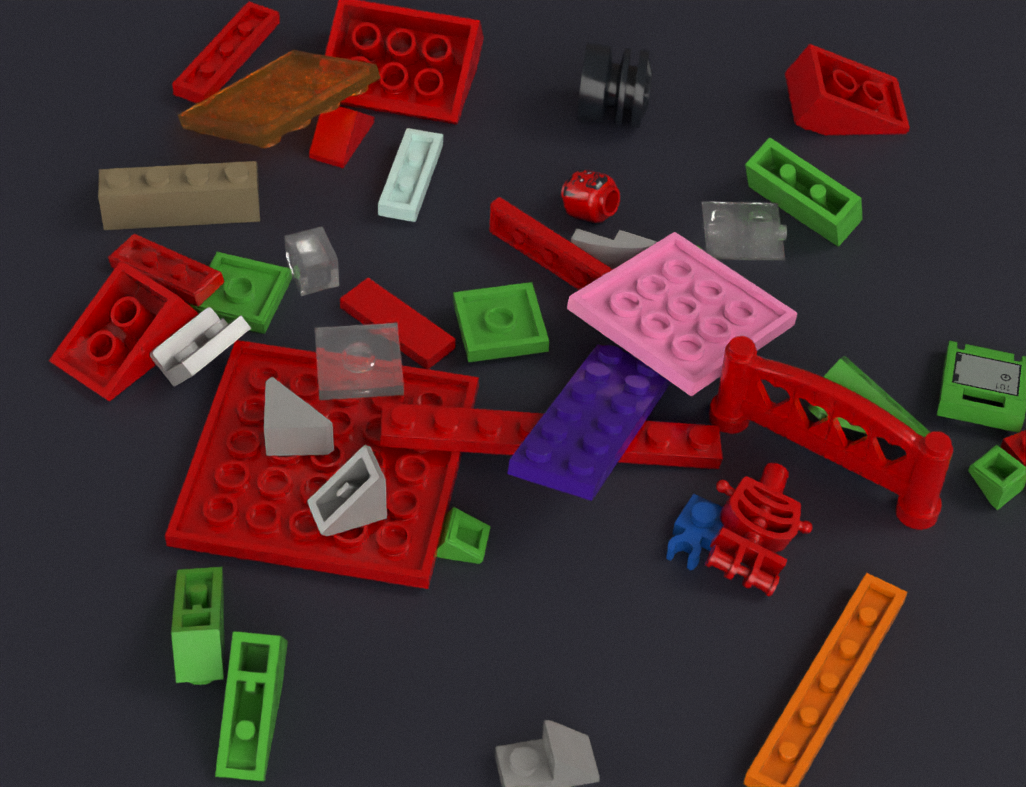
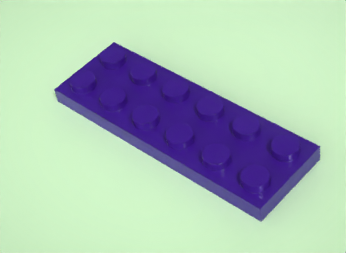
M597 344L510 458L508 475L592 501L671 382L632 354L623 352L619 347Z

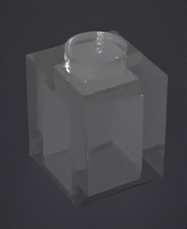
M322 226L284 236L286 263L288 268L292 269V277L301 296L339 286L338 257Z

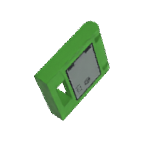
M949 340L944 360L937 416L1017 433L1021 432L1026 412V356H1022L1020 361H1014V354L969 344H965L964 349L961 350L957 349V342ZM963 395H967L986 400L996 401L1004 404L1003 407H998L979 402L964 400L962 398Z

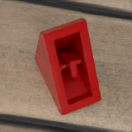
M323 102L310 147L309 158L344 168L373 125L374 116Z

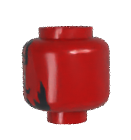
M578 170L573 173L563 184L561 190V197L566 212L573 218L592 223H602L614 215L620 204V191L614 179L607 174L591 170Z

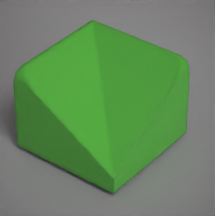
M998 445L975 461L968 469L977 485L996 510H999L1020 493L1026 483V466Z

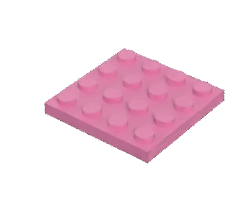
M673 232L569 296L567 306L569 311L690 396H693L721 376L725 347L732 338L736 336L748 337L754 342L758 351L793 327L798 314L676 232Z

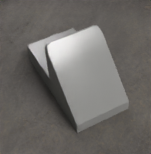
M550 720L544 721L542 739L497 746L495 748V758L502 787H572L599 782V773L589 736Z

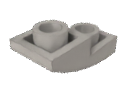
M576 229L571 238V243L612 269H615L656 243L654 240L622 230L618 231L614 240L580 229Z

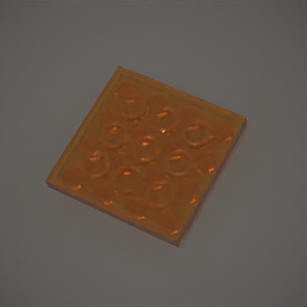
M292 50L178 114V117L184 129L197 131L200 134L218 136L221 139L226 138L238 141L239 143H247L259 146L260 148H268L279 143L280 137L289 131L299 130L308 126L311 123L310 119L318 114L328 113L337 109L340 106L339 102L347 97L357 96L366 92L369 89L368 85L381 77L376 64Z

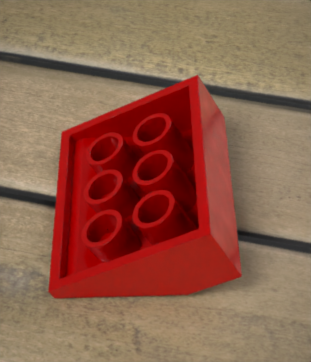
M338 0L315 99L457 125L477 70L484 40L480 20L361 0Z

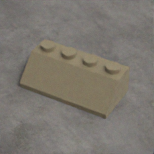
M256 161L99 169L98 198L104 230L260 222L258 163Z

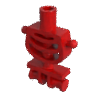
M777 463L766 464L759 482L745 476L735 489L726 480H719L717 482V491L729 496L720 513L721 522L725 528L722 527L712 539L710 544L712 549L705 562V566H713L725 572L724 577L732 580L735 574L743 576V587L750 589L751 586H754L764 591L768 597H771L780 579L778 574L787 562L786 558L774 552L784 550L796 536L798 530L803 534H809L813 529L811 522L806 520L800 521L801 503L783 494L789 477V472L784 466Z

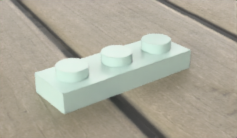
M406 129L378 202L379 216L416 222L443 147V134Z

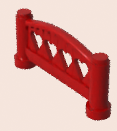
M736 336L730 340L725 347L718 394L714 396L710 404L709 421L712 425L719 426L721 432L728 434L742 432L749 426L750 420L763 427H767V429L898 494L899 497L895 511L898 519L905 526L924 530L935 525L942 508V501L939 497L953 454L952 441L948 435L934 431L923 437L883 408L838 383L812 372L758 356L755 344L750 338ZM761 379L770 382L775 388L780 387L786 390L790 398L778 404L772 402ZM799 398L805 399L812 406L823 408L828 416L815 423L810 421ZM837 417L845 419L852 426L856 425L863 428L867 435L854 442L847 439ZM876 437L885 439L890 445L900 446L907 455L893 461L885 458Z

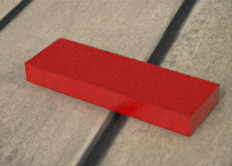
M133 234L108 257L111 268L115 269L122 260L178 295L184 301L197 307L224 283L222 272L137 234Z
M370 278L365 279L340 298V308L425 369H430L456 348V339Z

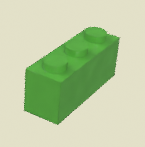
M770 137L745 164L748 185L751 189L837 247L842 244L863 220L860 196Z

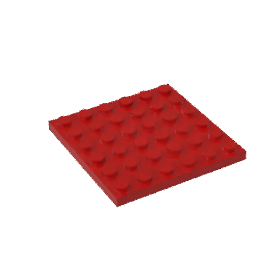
M236 340L165 534L166 546L429 589L439 541L463 452L380 446L382 402L474 408L479 388V377ZM274 377L333 423L334 450L330 454L266 456L264 410L266 381L269 378ZM364 445L370 446L386 479L387 519L331 536L321 535L307 501Z

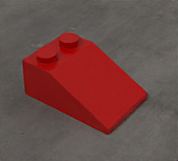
M812 44L805 48L785 72L795 124L805 130H812L823 135L906 134L910 130L898 79L894 76Z
M121 260L49 361L110 402L156 365L150 357V352L199 313L178 295Z

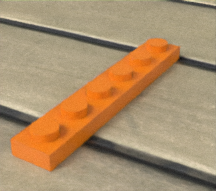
M866 572L747 771L744 785L748 787H799L905 603L908 592Z

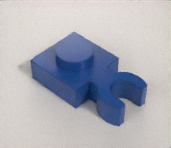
M693 494L674 523L673 534L676 536L672 537L668 542L666 559L671 561L677 552L684 551L690 554L687 569L693 570L696 568L700 560L701 547L711 551L710 544L712 539L722 527L725 528L720 518L723 507Z

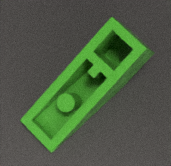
M222 567L177 570L171 629L176 683L189 682L194 685H204L214 680L224 679L225 643Z
M233 631L215 777L265 781L283 685L288 642L281 636Z

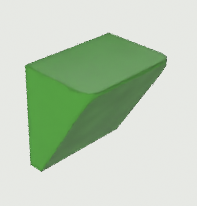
M453 507L446 513L437 557L480 564L484 559L491 526Z

